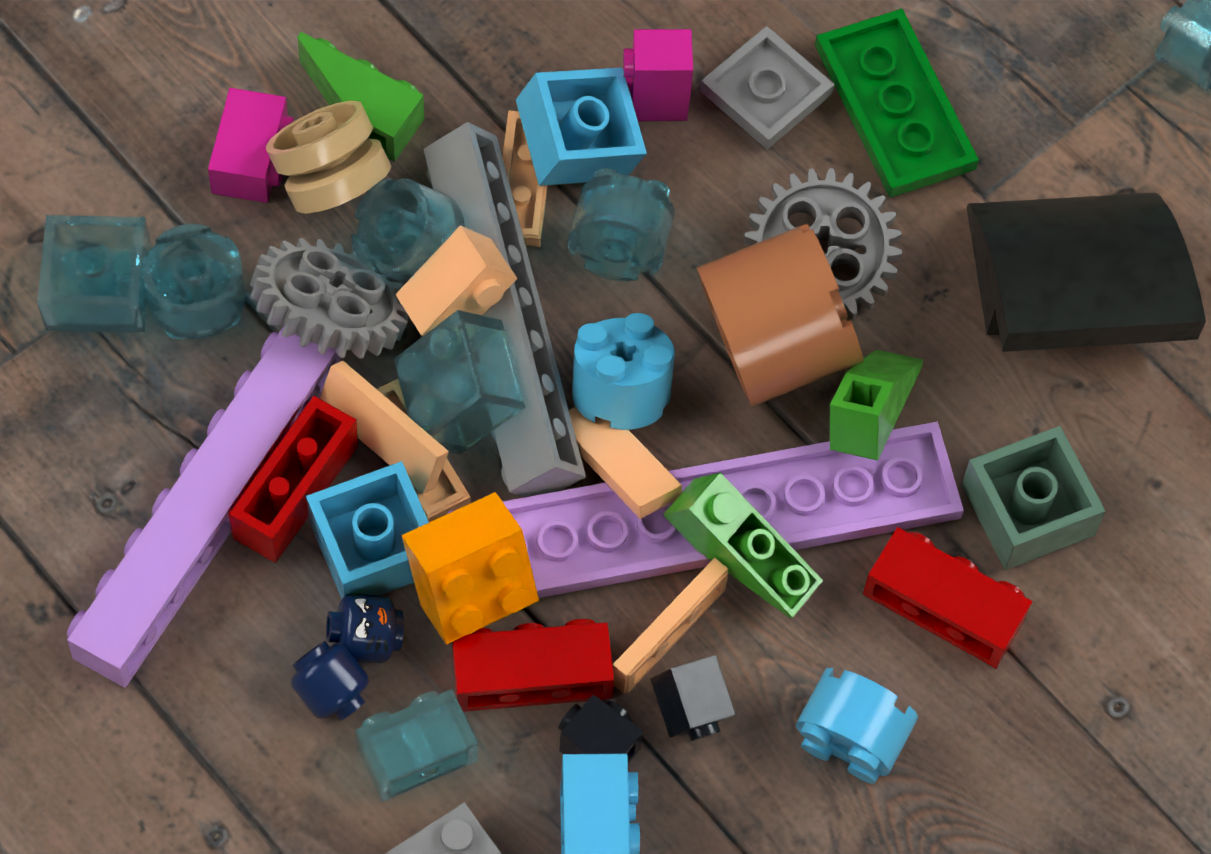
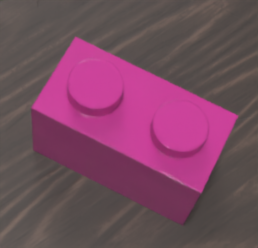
M634 29L632 48L623 49V71L637 120L687 121L693 77L692 30Z
M229 87L208 167L212 194L264 203L269 202L272 186H280L283 175L277 173L267 153L266 145L281 129L295 121L294 117L288 116L286 97Z

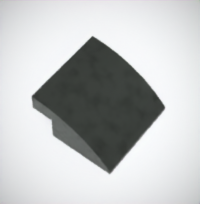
M1156 192L968 203L967 214L986 334L1000 335L1002 352L1199 339L1206 323L1194 267L1176 219L1168 205Z

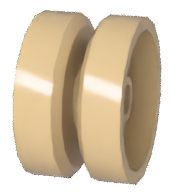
M351 100L317 109L281 129L267 143L266 150L277 173L289 176L284 186L296 212L307 214L339 206L373 188L389 173L392 166L380 141L368 138L374 128L361 102Z

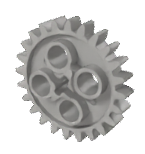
M813 168L809 169L807 182L801 183L799 178L792 173L789 176V189L787 191L777 183L772 185L774 201L765 197L759 198L758 207L764 215L750 213L748 224L758 231L745 232L744 243L751 246L796 228L788 220L795 213L803 212L811 216L814 223L809 227L810 230L813 229L817 239L828 240V251L825 256L831 270L838 264H847L852 266L857 272V276L850 281H841L835 277L847 315L854 320L857 316V303L871 310L875 303L871 292L881 296L887 294L889 287L881 278H896L898 269L888 262L900 261L902 250L890 245L899 242L902 233L901 230L887 229L895 222L896 213L880 212L886 200L884 195L872 200L868 198L871 188L870 182L863 184L858 190L852 187L853 173H849L842 183L836 182L834 168L828 170L825 180H818L815 170ZM843 218H853L861 224L862 230L856 234H846L839 230L837 223ZM862 247L866 250V253L858 254L851 249Z
M299 238L296 247L286 240L282 241L280 249L270 246L266 255H260L250 282V286L253 287L250 297L259 301L256 308L257 312L270 314L267 324L283 325L282 336L289 337L296 334L301 337L299 343L302 347L307 346L310 342L317 344L320 354H324L329 347L334 348L340 358L345 357L347 350H351L360 359L364 358L366 350L378 356L383 347L391 350L395 341L401 340L409 315L395 295L403 287V284L390 282L393 273L391 271L376 270L378 263L376 259L367 262L361 260V251L359 250L353 251L351 254L344 253L343 246L340 243H337L334 249L326 247L322 239H318L315 246H310L303 238Z

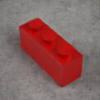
M313 396L229 513L233 539L272 562L277 563L308 518L306 496L329 488L358 447L357 420Z
M899 527L896 528L869 572L862 594L995 669L999 666L1023 625L1033 602L1026 598L1024 593L1015 585L1006 581L997 582L981 573L978 567L968 559L960 556L952 557L935 548L933 542L926 536L917 532L908 533Z
M575 619L567 622L565 626L544 627L538 623H525L516 626L513 630L492 632L491 629L483 627L452 642L458 712L588 701L593 694L600 700L612 699L614 674L608 622L595 623L591 619Z

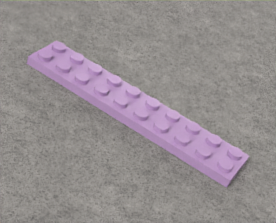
M938 421L892 430L878 461L830 450L829 441L669 471L682 485V492L693 479L721 472L794 550L894 532L897 527L905 530L958 520L962 518L964 512ZM606 482L502 501L523 530L538 598L703 568L711 562V560L698 552L663 516L673 502L639 519Z

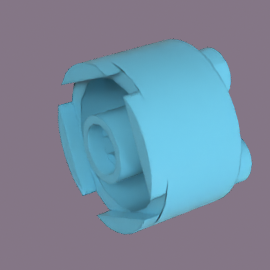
M632 313L626 318L606 319L580 327L574 348L572 399L577 410L594 423L596 416L610 421V428L619 430L642 428L656 422L663 415V409L667 404L669 405L671 399L675 350L671 340L662 330L654 326V321L650 316L642 313Z
M826 668L796 723V728L804 737L801 748L824 761H828L832 754L849 763L847 770L853 776L864 782L875 784L879 776L889 775L918 720V715L910 706L905 714L894 706L898 696L878 683L847 670H844L840 679L835 678L834 668Z

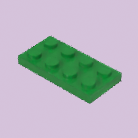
M903 8L816 35L815 47L832 82L835 84L834 86L889 198L977 170L979 159Z

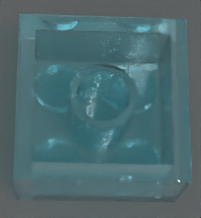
M46 215L37 302L46 330L145 332L152 243L145 217Z
M457 310L394 358L408 417L450 453H463L526 407L503 322L500 319Z

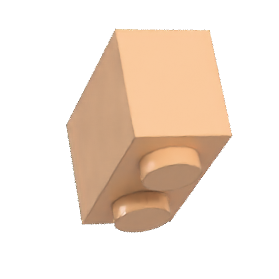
M460 225L395 295L421 336L453 347L469 333L471 327L483 314L502 298L504 292L518 278L491 238Z

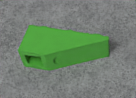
M300 32L297 36L300 64L327 103L332 105L351 100L361 102L374 128L368 138L379 140L387 158L395 162L424 121V95L411 83L404 80L396 81L382 74L370 62L363 59L355 60L338 51L329 41L322 38L314 39Z
M876 349L863 359V363L852 367L845 373L830 403V450L878 461L920 373L923 359Z
M721 472L693 479L663 514L698 552L711 561L716 558L728 568V573L789 618L795 616L823 582V579Z

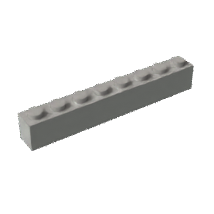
M466 122L423 150L428 166L427 178L433 187L438 206L437 219L444 230L446 240L460 225L491 238L518 278L504 292L502 298L492 305L471 327L468 343L472 353L475 355L481 378L479 387L486 399L491 418L490 431L497 443L503 466L501 469L502 479L510 493L522 497L561 491L586 478L497 136Z

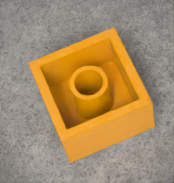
M496 492L401 535L420 605L445 644L469 635L539 601L523 530Z

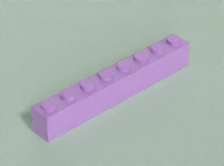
M284 326L279 333L273 332L270 334L261 350V360L253 371L247 370L242 374L234 390L235 397L226 410L219 409L213 416L207 429L208 436L199 449H191L184 458L180 467L181 476L172 489L165 488L157 497L152 509L153 516L145 528H137L128 539L124 549L125 557L116 570L109 569L101 578L96 588L97 597L87 612L81 610L73 618L67 631V641L74 660L126 688L231 533L229 518L231 510L313 396L320 398L330 367L341 361L334 348L328 347L324 354H320L315 343L310 342L307 346L302 347L299 343L301 337L296 334L289 337L282 336Z

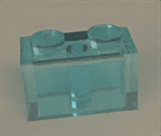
M452 689L441 694L437 691L424 693L415 698L410 703V707L394 714H390L387 711L377 713L366 719L362 723L361 728L355 730L358 752L381 802L478 761V742Z

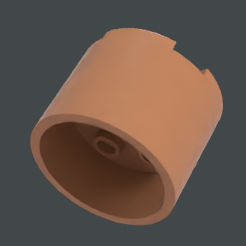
M808 223L696 267L721 338L751 407L864 362L851 320L847 321L848 315L838 291L839 287L813 229L810 230Z

